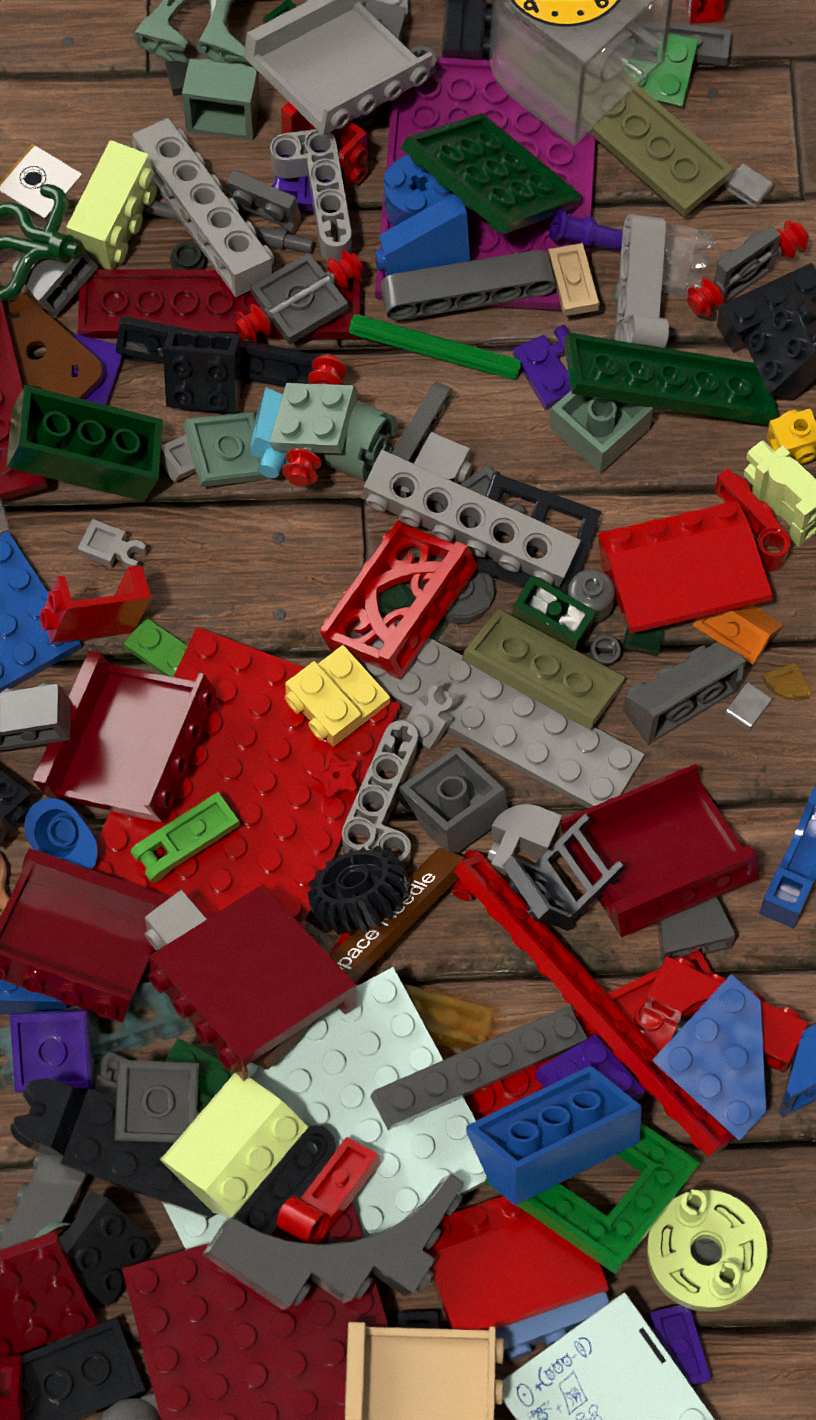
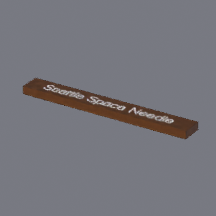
M438 848L409 877L410 888L407 891L409 898L402 902L403 909L393 911V919H384L381 921L380 927L376 925L369 927L367 933L362 929L357 930L330 957L355 983L459 878L454 873V870L466 858ZM318 1019L259 1056L252 1063L269 1070Z

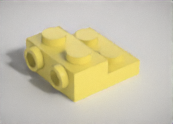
M344 645L340 646L320 663L317 664L313 661L285 683L286 695L284 697L288 705L297 714L302 711L310 720L308 725L315 736L320 740L326 738L333 747L390 703V696Z

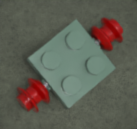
M323 355L312 361L314 371L308 375L310 384L286 383L269 443L273 451H288L286 454L288 463L283 466L282 473L291 484L296 486H307L317 481L318 475L315 470L321 467L322 462L313 452L341 454L350 417L357 398V391L354 385H343L341 378L346 375L347 368L339 358L333 355Z

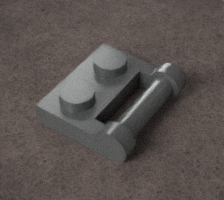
M233 170L227 180L232 199L237 204L239 211L245 209L283 226V229H287L289 233L295 234L302 218L296 197Z

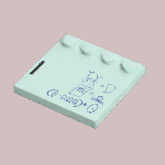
M625 1292L502 1380V1400L516 1420H714Z

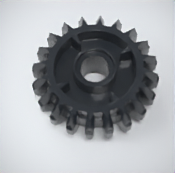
M363 846L359 851L350 849L349 853L345 855L337 853V859L332 862L326 861L325 869L315 871L316 878L309 882L310 890L307 893L315 919H318L319 923L327 931L334 930L337 935L347 931L352 936L357 930L362 929L367 933L369 927L374 925L380 927L381 921L384 919H393V911L403 909L402 902L409 898L407 891L410 885L403 862L390 849L383 851L380 846H375L371 850H366Z

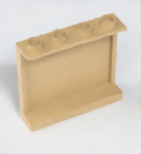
M348 1322L345 1420H494V1404L502 1405V1380L495 1379V1363L503 1362V1339L495 1338L496 1327H489V1331L365 1327V1323Z

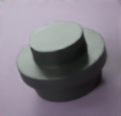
M182 242L171 253V266L173 270H202L205 265V254L195 243Z

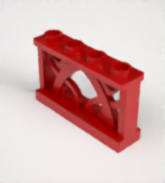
M396 521L391 530L384 535L382 543L372 557L365 562L362 571L353 584L346 589L341 601L332 614L325 619L320 629V634L328 648L335 651L344 645L356 659L383 669L388 675L400 680L477 569L478 565L468 545L457 541L453 544L406 526L404 522ZM411 547L421 550V557L418 563H414L412 554L408 552ZM408 552L407 558L405 560H402ZM430 554L443 558V561H429ZM422 578H423V583H424V585H425V587L423 588V590L420 589V583H421ZM411 580V590L416 598L411 607L392 611L382 619L379 604L380 593L397 584ZM402 619L397 626L395 621ZM360 621V625L357 628H355L357 623ZM371 627L373 628L360 638L352 639L348 637L352 630L355 633H364ZM377 637L384 644L381 650L369 646Z

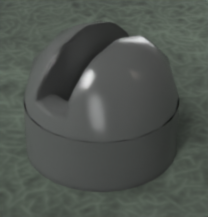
M610 635L597 637L590 646L591 659L604 666L613 664L621 651L619 642ZM596 651L612 652V656L597 655Z

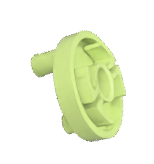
M693 1189L691 1192H686L676 1197L650 1230L647 1241V1262L651 1275L658 1287L677 1304L696 1311L711 1312L724 1310L744 1300L758 1284L767 1259L765 1233L753 1211L739 1199L715 1190ZM716 1206H724V1207H726L731 1213L735 1214L744 1224H741V1222H740L737 1218H735L732 1214L728 1213V1211H727L725 1208L717 1207V1209H716V1211H715V1210H714L715 1207H716ZM667 1226L673 1228L671 1234V1251L673 1253H670L669 1251V1236L671 1230L666 1228L662 1235L663 1229ZM700 1239H710L719 1246L721 1258L713 1265H701L693 1258L691 1246ZM752 1241V1243H753V1259H752L753 1266H752V1269L750 1270V1268H751V1251H752V1250H751V1243H750V1242ZM681 1275H683L690 1283H692V1284L695 1285L696 1287L700 1288L699 1292L697 1293V1288H695V1287L691 1286L689 1283H687V1282L681 1277Z

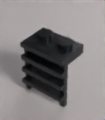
M586 813L534 865L515 856H511L502 865L511 878L508 881L510 887L518 895L524 897L529 904L526 909L531 917L541 924L547 922L565 931H569L573 927L571 922L579 914L584 916L588 912L586 907L594 899L600 900L604 896L602 893L604 889L611 883L616 885L620 881L618 876L627 868L620 860L613 867L609 865L584 830L593 821ZM575 838L603 875L596 883L569 846ZM559 854L563 856L587 890L581 898H579L553 861Z

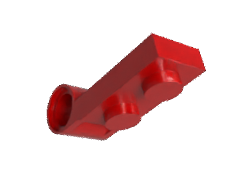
M727 468L717 476L714 492L724 503L739 502L752 533L758 538L756 546L764 570L774 572L781 569L786 563L790 548L788 533L776 522L772 508L765 501H759L751 492L748 482L742 476H736ZM775 546L780 552L771 553L764 547Z
M346 1137L301 1198L292 1196L283 1204L277 1217L278 1228L306 1244H319L380 1164L379 1155Z

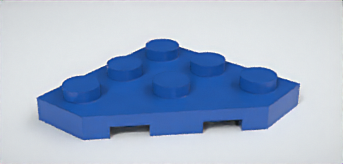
M731 974L652 1061L740 1141L766 1113L761 1000Z

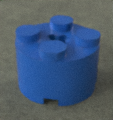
M409 155L396 160L384 174L385 214L393 226L454 194L450 189L439 185L436 178L425 168L414 164Z

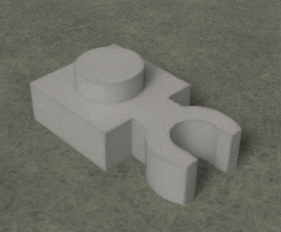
M92 519L77 548L78 555L108 567H112L115 559L122 561L126 569L139 566L138 561L129 558L130 554L137 552L145 555L147 550L146 545L141 541L131 540L125 542V531Z
M442 680L429 688L428 697L423 696L417 700L405 720L414 725L417 729L418 741L429 750L438 744L453 719L445 711L456 705L460 697L456 692L445 700L441 695V689L445 684Z

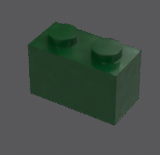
M531 575L513 605L512 616L577 650L593 623L596 611Z

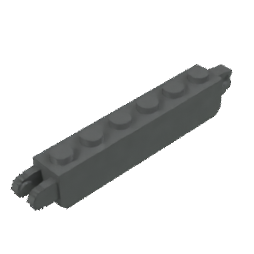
M108 1051L93 1071L94 1088L91 1090L116 1098L118 1060L127 1059ZM78 1090L84 1095L87 1093V1090ZM38 1152L33 1163V1169L36 1171L30 1183L24 1182L15 1198V1204L18 1206L12 1218L6 1217L0 1226V1250L33 1239L39 1230L50 1223H70L93 1177L60 1165L62 1157Z

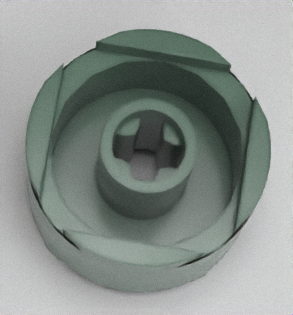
M356 400L342 453H325L324 462L331 468L366 482L381 449L391 453L392 447L388 446L387 442L389 434L396 437V417Z

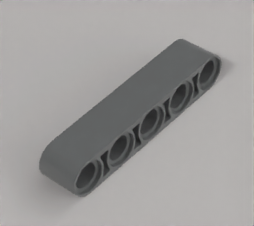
M533 250L396 273L382 279L380 287L387 317L392 320H404L540 297L551 293L555 289L556 284L548 253L543 250Z

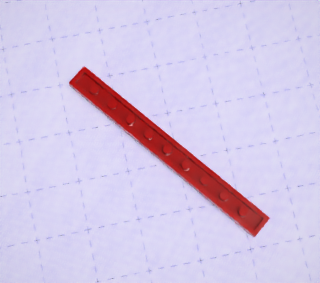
M480 854L461 861L455 868L454 873L462 880L464 888L479 899L486 907L489 916L504 927L511 935L514 944L529 955L536 963L539 972L554 983L562 992L564 1000L579 1011L587 1020L589 1028L604 1039L612 1048L615 1057L629 1067L637 1076L640 1085L648 1092H651L662 1104L666 1114L672 1120L678 1122L687 1132L692 1143L698 1149L704 1151L708 1157L725 1148L735 1137L652 1061L659 1051L547 926L531 917L526 909L528 905L485 857Z

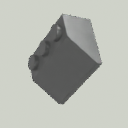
M719 642L707 648L704 645L692 651L688 655L687 660L677 666L670 664L658 673L657 678L647 684L640 682L633 686L626 694L623 711L647 745L739 691L746 660L742 655Z

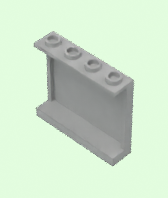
M309 0L247 32L244 58L322 135L334 129H341L358 116L369 114L382 103L396 99L401 93L414 86L422 85L430 75L433 54L428 52L417 58L359 0Z

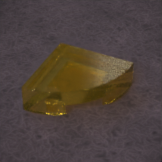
M797 662L765 673L762 676V681L766 687L781 698L802 701L811 697L812 693Z

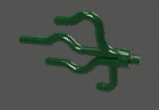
M44 184L40 187V194L43 197L54 200V205L44 229L33 224L31 215L23 205L9 201L0 203V219L6 216L16 217L24 235L31 239L12 235L0 236V251L11 249L25 253L18 262L10 283L6 287L0 288L2 302L15 298L21 292L32 266L38 260L49 258L66 263L73 257L80 258L82 256L83 246L77 244L72 235L59 232L67 210L68 200L65 192L55 185Z

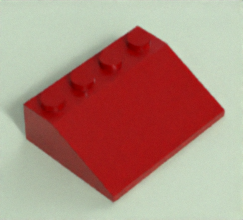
M738 501L722 503L713 507L687 511L679 515L653 519L648 522L598 533L601 568L613 581L615 599L631 634L773 600L749 522Z
M566 1180L560 1183L565 1188L570 1190L566 1183ZM504 1196L452 1213L450 1216H443L437 1225L441 1229L437 1240L429 1250L424 1247L422 1251L435 1259L429 1268L433 1272L431 1281L452 1330L489 1331V1327H496L497 1330L609 1290L599 1262L517 1205L515 1206Z

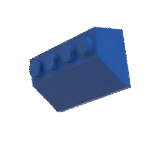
M590 1065L467 1125L466 1133L490 1185L516 1206L640 1142L641 1105Z

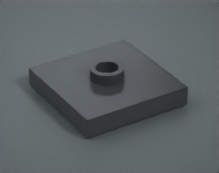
M118 1060L114 1140L176 1142L196 1119L199 1063Z

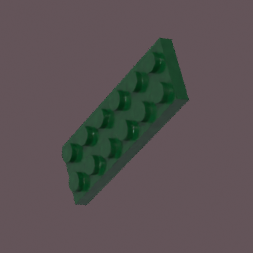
M568 332L564 340L572 394L769 425L770 420L778 417L774 396L768 394L753 362Z

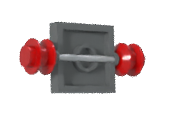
M787 220L784 222V231L775 229L771 225L762 232L755 231L745 240L744 244L736 250L730 249L724 252L717 260L714 282L703 278L700 281L701 289L693 286L688 289L689 297L687 298V303L690 309L696 315L701 314L704 317H710L712 315V306L719 309L720 305L730 301L772 272L776 256L781 255L792 260L796 256V248L800 251L807 250V240L809 237L805 228L799 223Z
M342 250L341 260L338 262L333 258L328 259V272L325 273L308 252L250 286V292L260 307L250 304V313L246 316L239 311L236 313L237 321L234 322L238 334H240L243 340L249 339L252 342H257L256 334L263 332L265 335H270L271 322H273L290 345L348 310V302L335 285L348 289L349 279L353 278L358 282L362 280L361 272L364 271L360 259L355 253L349 254L346 250Z

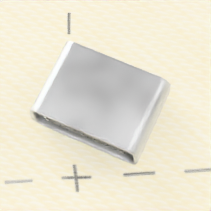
M741 164L733 176L725 183V188L753 208H756L773 189V183L745 164Z
M747 682L728 707L724 716L750 732L769 707L773 698Z

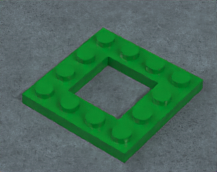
M640 1122V1142L616 1154L642 1173L608 1216L598 1211L560 1183L517 1205L615 1274H617L690 1180L700 1164L696 1159L642 1122ZM486 1177L484 1183H486L494 1190H496L492 1185H490L488 1178Z

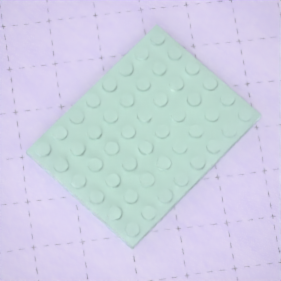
M393 967L356 987V1008L344 1015L336 1006L322 1015L269 1070L252 1062L247 1064L248 1077L281 1099L308 1127L319 1125L328 1129L335 1139V1151L344 1139L348 1137L379 1155L380 1164L352 1200L363 1239L377 1235L402 1221L424 1202L442 1178L452 1174L464 1182L458 1194L463 1196L485 1184L484 1181L487 1177L466 1133V1126L476 1122L464 1098L390 1130H387L370 1098L374 1090L443 1061ZM308 1142V1151L312 1154H317V1146L313 1142ZM163 1203L186 1250L210 1243L223 1222L230 1218L212 1212L211 1217L207 1219Z

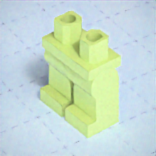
M762 440L747 452L746 459L750 464L744 470V477L753 484L752 493L759 501H765L772 508L774 514L780 515L791 526L789 537L800 547L816 534V479L796 460L790 457V452L783 445L774 451Z

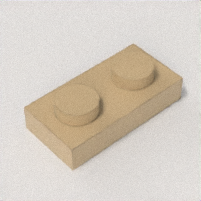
M583 243L548 249L563 315L569 316L597 311L599 301Z

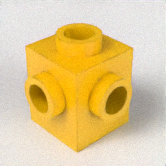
M811 409L800 412L798 410H791L781 415L780 418L770 420L766 437L774 451L783 445L790 452V457L799 464L810 462L816 458V420Z

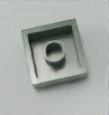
M570 391L551 408L549 428L601 473L650 429L653 408L645 405L575 395Z

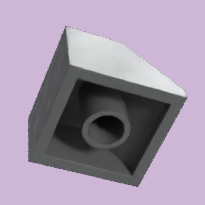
M458 746L399 787L400 792L427 835L442 849L455 854L489 831L496 818L508 809L505 789Z

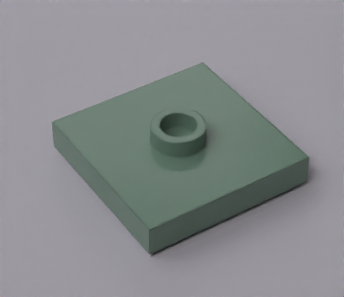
M253 412L185 419L183 427L200 487L268 479V477L263 476L258 471L262 459L253 456L249 452L255 424Z

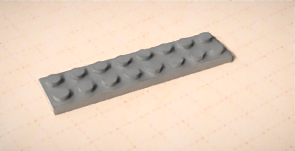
M377 637L370 646L381 650L384 644ZM428 638L400 680L388 675L383 669L361 660L359 662L390 696V700L400 703L401 707L409 711L412 710L418 699L423 696L428 697V690L432 685L442 680L445 684L441 689V695L445 700L456 692L460 695L458 703L445 711L453 718L446 729L447 732L586 808H591L603 803L607 799L622 795L644 760L645 754L594 726L590 730L462 661L463 656L431 638Z

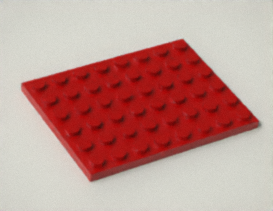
M196 627L173 677L196 682L198 674L202 673L217 692L214 707L211 711H208L203 723L201 738L194 745L188 759V769L185 775L181 777L176 788L174 803L167 810L163 822L110 811L97 839L98 856L92 870L168 897H172L182 890L206 919L263 884L292 917L305 928L312 912L307 895L310 890L309 882L316 878L315 871L325 869L326 861L332 862L335 860L342 843L343 826L384 732L397 718L400 711V703L390 700L387 706L333 747L326 738L323 740L318 739L308 725L310 720L302 711L298 714L294 712L285 700V683L303 670L304 667ZM329 752L334 753L341 761L356 760L358 767L352 777L357 785V791H345L335 794L331 799H327L323 784L313 779L311 774L313 771L325 766ZM334 773L333 777L339 778L340 774ZM219 792L239 820L240 826L169 871L161 880L152 883L145 874L146 867L142 862L135 860L130 853L131 849L143 839ZM161 846L155 850L154 854L159 860L167 855V852Z

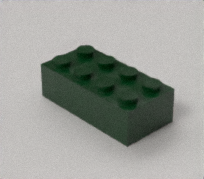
M24 385L12 407L6 468L145 501L159 477L163 419Z

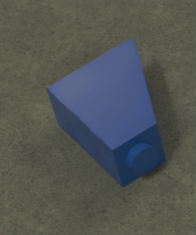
M452 194L379 235L381 249L375 250L378 271L384 270L386 277L396 273L470 261L467 212L462 199L456 194Z

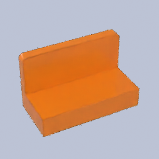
M754 605L699 617L693 623L694 627L720 644L742 655L752 665L759 660L770 639L779 633L783 627L780 622Z

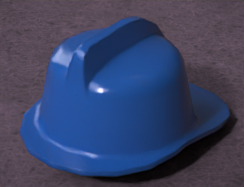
M57 798L42 799L32 805L26 814L24 823L25 835L31 847L36 851L92 870L98 856L97 841L82 814L64 800Z

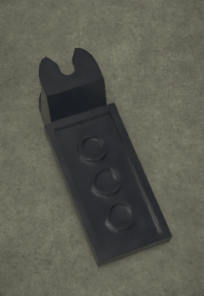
M36 1079L27 1084L22 1096L31 1107L29 1114L14 1117V1124L10 1125L12 1136L20 1144L46 1155L62 1157L60 1165L204 1218L209 1219L211 1217L212 1211L160 1160L175 1142L114 1140L116 1098L88 1089L86 1095H84L74 1087L51 1079Z

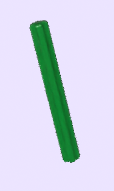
M354 314L349 328V333L352 335L509 379L517 378L521 366V361L513 357L359 314Z

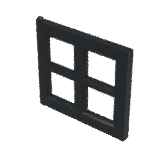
M496 471L491 477L485 497L499 502L501 493L505 492L535 503L531 518L542 523L545 522L549 509L582 520L576 537L581 541L565 577L559 587L552 584L554 588L568 595V587L572 578L581 572L601 511L503 476L499 471ZM497 531V532L503 533V534H505V535H508L507 533H505V532H503V531ZM535 546L526 548L527 553L531 557L535 551ZM473 555L478 565L475 570L476 572L484 573L521 588L525 587L531 575L520 569L518 572H511L502 568L497 562Z

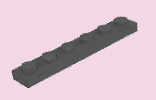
M567 1006L380 1087L371 1093L370 1098L387 1130H390L563 1054L588 1038L570 1006Z

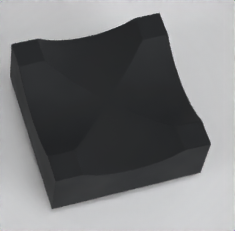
M93 1191L83 1201L75 1221L59 1238L86 1294L91 1299L107 1307L111 1305L126 1284L122 1268L142 1263L156 1244L108 1198Z

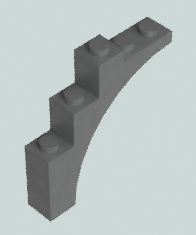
M452 1174L442 1178L424 1202L402 1221L377 1235L349 1243L314 1245L288 1242L260 1233L230 1217L223 1222L202 1255L282 1310L290 1307L292 1303L296 1306L300 1304L311 1286L306 1283L307 1279L343 1303L352 1300L354 1296L357 1299L363 1296L372 1282V1278L368 1276L369 1272L403 1296L413 1294L415 1290L422 1292L433 1276V1272L429 1268L435 1260L422 1251L424 1247L429 1250L441 1233V1229L437 1227L444 1214L450 1216L459 1205L462 1196L458 1192L464 1182Z

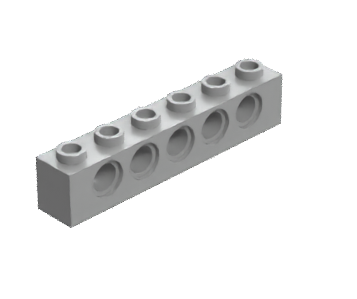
M169 118L133 133V149L149 154L151 169L154 170V185L234 296L237 297L250 291V286L271 275L272 265L274 264L271 250L267 245H261L252 224L242 219L235 201L225 196L218 178L214 174L210 175L201 155L197 151L193 152L189 147L188 140L182 129H176Z
M382 449L366 480L360 497L366 500V504L377 511L385 512L388 510L399 515V519L407 525L413 527L421 525L432 530V534L435 537L448 542L454 540L468 545L471 553L475 556H489L499 561L498 564L508 571L518 572L520 569L551 586L552 584L557 587L560 586L581 541ZM404 486L410 490L411 496L407 498L399 497L395 494L393 488ZM437 501L443 505L445 511L434 513L428 509L426 503ZM470 516L476 520L478 526L467 528L462 525L460 518ZM503 531L509 535L511 541L509 543H500L494 538L493 533ZM529 546L538 547L543 552L544 557L539 559L533 558L527 553L526 548Z

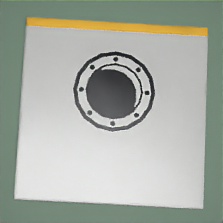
M32 144L0 181V191L45 218L52 210L54 200L43 197L40 194V187L44 184L55 185L66 194L82 174Z

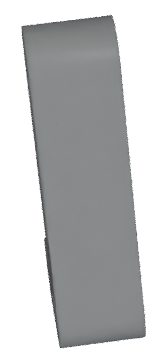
M317 129L284 133L276 136L270 144L272 170L281 178L289 179L308 176L322 257L327 262L329 258H333L338 262L341 260L342 250H346L349 254L352 253V237L335 137L331 132L322 135ZM317 150H325L326 152L317 153V152H315V151H317ZM282 155H291V157H288V158H283V157H280V156H282ZM324 179L331 180V182L322 183L320 181ZM329 209L336 210L334 213H327L325 211ZM337 233L338 242L333 241L331 234Z
M634 214L626 216L622 234L615 340L665 348L669 334L668 320L666 318H659L666 235L664 218Z
M394 721L385 730L342 830V847L345 854L349 853L350 849L359 851L363 846L366 850L380 846L383 851L393 847L399 848L403 851V854L398 858L403 862L406 870L411 860L410 840L404 833L386 825L399 797V787L405 783L418 751L417 729L408 721ZM401 740H406L401 744L399 756L395 754V744H399ZM383 770H391L396 773V776L387 780L382 779L378 774ZM370 802H377L382 805V808L379 811L370 812L364 806ZM361 834L366 836L368 841L357 845L352 843L350 838Z

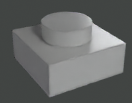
M186 435L161 445L160 463L173 482L196 473Z

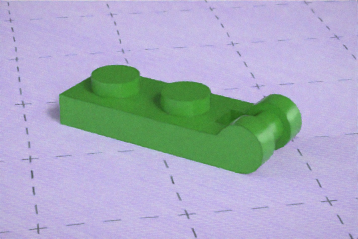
M147 617L123 643L125 649L161 674L170 677L174 676L187 648V645Z
M219 792L137 843L130 853L137 862L143 863L146 867L145 874L154 883L164 878L169 871L239 827V820ZM162 846L167 855L158 860L154 852Z

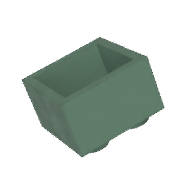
M189 59L182 91L186 132L253 140L260 110L258 71L254 67L242 63L234 65L215 62L211 59Z

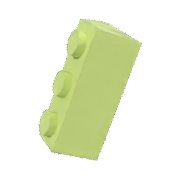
M235 1072L160 1160L213 1213L233 1217L305 1132L308 1126L281 1099L249 1077L243 1081Z

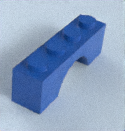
M816 784L785 856L778 866L764 896L759 914L793 929L816 881Z

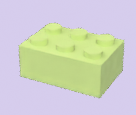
M112 140L109 141L66 226L67 233L75 238L77 244L83 246L84 252L99 266L98 269H115L117 263L121 264L124 261L128 252L127 243L131 235H136L141 227L144 205L150 206L157 192V187L154 185L153 180L154 170L151 169L149 154Z

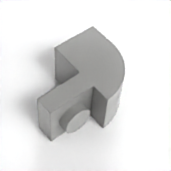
M530 804L516 805L503 811L492 824L491 839L495 841L490 849L487 861L491 863L505 880L508 874L502 865L511 856L516 857L518 850L541 858L553 846L561 828L560 820H562V815Z

